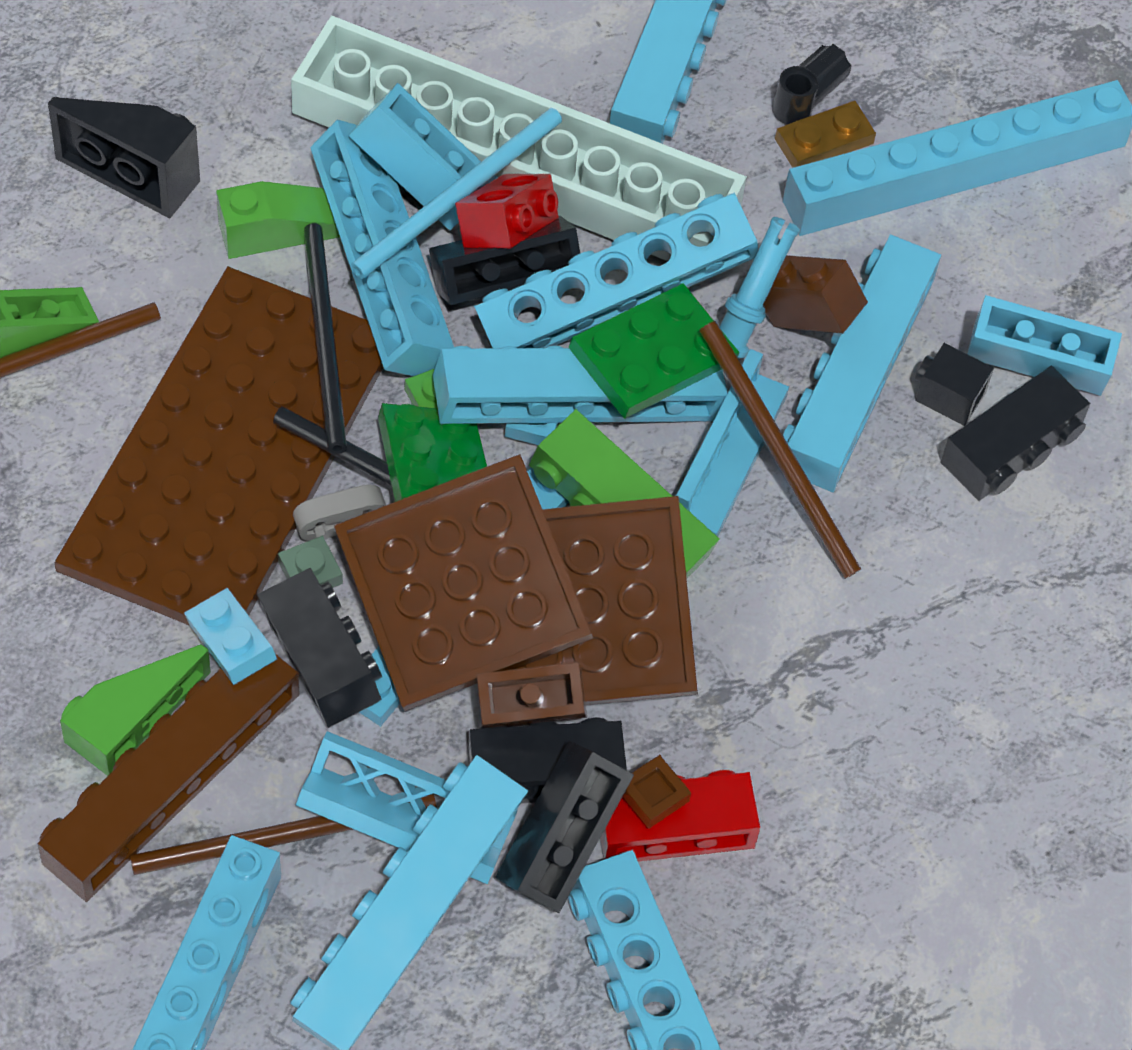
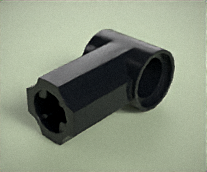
M835 44L830 46L821 45L799 66H792L783 70L779 78L772 110L780 122L790 124L810 117L813 107L849 76L852 65L847 60L845 51Z

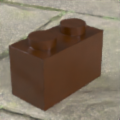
M786 255L771 290L763 303V307L773 327L844 333L868 301L846 260Z
M579 662L477 674L482 725L485 728L513 727L541 722L587 718L582 667Z

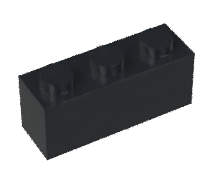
M559 216L558 219L512 248H464L463 241L459 240L429 248L437 292L450 305L485 297L499 289L513 290L526 284V279L539 271L551 270V272L568 266L570 259L580 254L576 227L562 216Z
M1051 365L951 435L947 440L940 463L978 501L993 491L996 494H1000L1015 481L1017 474L1029 466L1031 469H1035L1040 466L1058 444L1063 442L1065 445H1068L1076 440L1086 427L1084 419L1091 403Z
M308 568L257 594L272 630L294 669L299 672V678L328 728L382 700L375 683L376 680L382 678L380 669L369 650L360 654L356 647L362 641L349 616L342 619L339 618L336 610L341 608V604L329 581L320 585L312 569Z
M593 717L585 719L580 723L558 724L553 721L534 723L530 726L493 728L482 726L479 729H470L468 744L469 765L475 756L478 755L528 790L522 803H536L569 741L600 755L627 771L622 721H608L604 718Z
M569 741L495 878L517 892L560 913L634 774L600 755Z

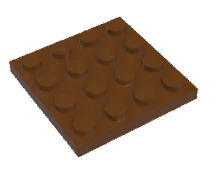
M520 454L334 525L404 711L477 684V674L513 670L593 639L592 632Z
M679 496L542 509L592 632L593 639L516 669L579 662L582 667L586 705L698 695Z

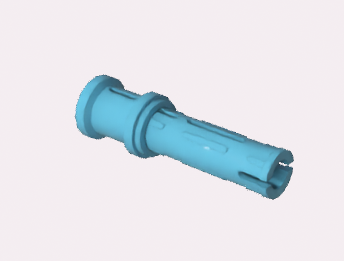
M772 217L770 226L738 294H732L725 302L727 312L720 325V329L740 352L737 358H745L749 352L748 340L756 324L762 323L766 317L763 303L771 290L795 237L800 232V229L790 222L782 238L779 239L778 235L786 221L782 218Z

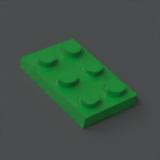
M684 283L573 336L568 347L624 419L722 370L699 331L714 320ZM724 334L735 355L738 357L740 352Z
M382 403L378 422L395 502L487 467L477 423L440 424L438 408L418 407L412 404Z

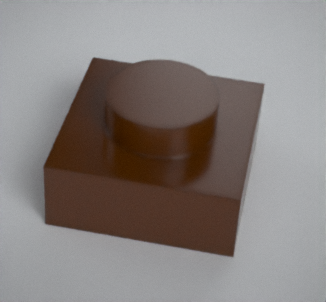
M658 755L632 772L634 776L622 796L644 824L651 828L688 803L691 792L662 756Z

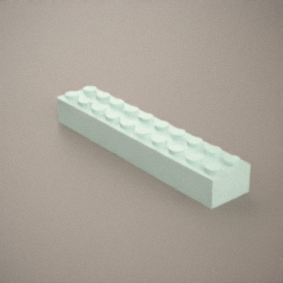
M332 15L291 79L292 113L326 127H330L337 119L358 125L365 115L399 83L481 162L549 108H554L560 113L562 122L495 175L500 177L503 174H551L553 188L558 197V216H562L572 224L613 240L629 232L641 234L655 227L654 225L659 219L669 214L679 213L682 216L698 209L697 206L701 201L716 194H722L725 197L735 192L740 205H742L747 176ZM699 232L692 236L690 243L698 247L707 246L713 241L714 236L708 232ZM655 251L651 254L666 261H669L671 257L666 251Z

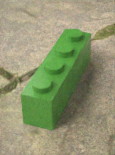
M577 409L537 446L529 464L534 469L537 479L544 486L556 489L569 501L570 506L672 497L668 491ZM679 502L686 577L688 578L710 556L720 538Z

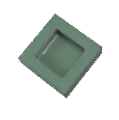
M323 536L278 553V563L286 579L311 568L320 585L329 581L332 588L343 584V574Z

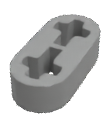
M368 484L309 499L296 507L293 517L301 539L310 541L320 536L327 539L338 536L334 525L386 506L380 487Z

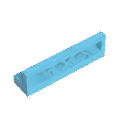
M750 349L742 366L775 421L787 398L789 386L759 375L763 354ZM732 386L676 495L679 496V502L717 537L765 443Z
M327 731L311 772L301 789L296 806L398 848L402 847L409 852L420 836L413 831V828L426 810L421 797L434 793L447 798L450 792L443 788L446 782L445 779ZM330 751L349 758L357 772L342 776L325 769ZM383 774L398 778L404 792L392 796L381 792L373 778ZM518 809L477 866L471 878L488 884Z

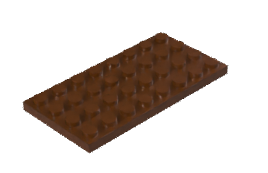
M227 266L54 562L56 572L186 625H189L184 612L226 588L233 594L245 612L250 615L258 600L257 594L263 591L278 563V553L285 550L297 528L293 517L294 510L301 503L314 497L335 458L334 455L273 423L276 412L283 406L325 428L311 298ZM331 306L344 425L347 436L384 367L368 320Z

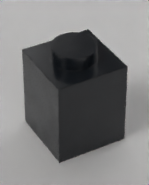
M944 342L934 358L929 355L924 358L916 373L915 380L920 382V387L915 401L966 426L987 392L994 367Z

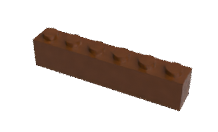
M276 655L277 660L234 685L221 667L208 681L201 680L196 683L188 692L185 703L172 715L168 713L159 718L150 730L149 737L137 749L129 748L116 761L113 771L100 784L95 782L89 785L78 798L77 806L63 819L61 817L54 819L46 826L40 836V841L37 843L42 865L87 903L130 861V855L137 854L299 696V672Z

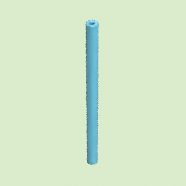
M549 108L351 263L350 266L353 273L360 279L365 278L454 208L456 202L473 193L562 122L560 113L554 108Z

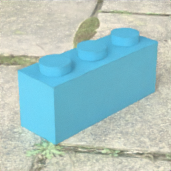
M399 83L365 115L349 135L366 154L370 155L399 185L404 187L423 206H426L481 162ZM494 175L487 182L481 185L478 189L490 183L491 181L497 179L498 177ZM456 206L438 219L449 230L459 223Z
M985 295L976 318L967 354L984 363L1032 377L1037 376L1052 365L1075 389L1101 396L1112 376L1122 333Z

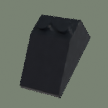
M53 97L48 102L56 160L169 219L199 184L200 169L196 125L192 124L185 116L178 113L172 114L155 105Z

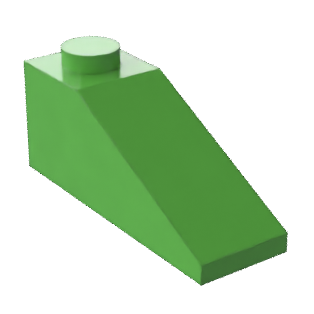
M260 181L216 190L218 223L228 259L304 245V228L311 223H317L322 226L324 240L340 237L324 188Z
M83 288L0 290V358L99 322Z
M202 644L98 683L83 697L80 695L75 697L65 707L60 720L64 743L108 776L113 771L118 758L129 748L137 749L149 737L150 730L157 720L165 714H172L185 700L191 688L211 673L209 650Z

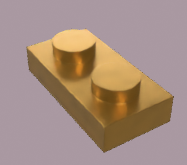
M854 100L777 128L775 140L792 168L872 145L875 141L876 132Z

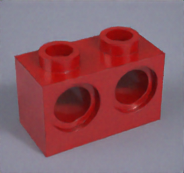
M503 174L455 203L464 248H512L559 218L557 211L558 197L553 188L551 174Z

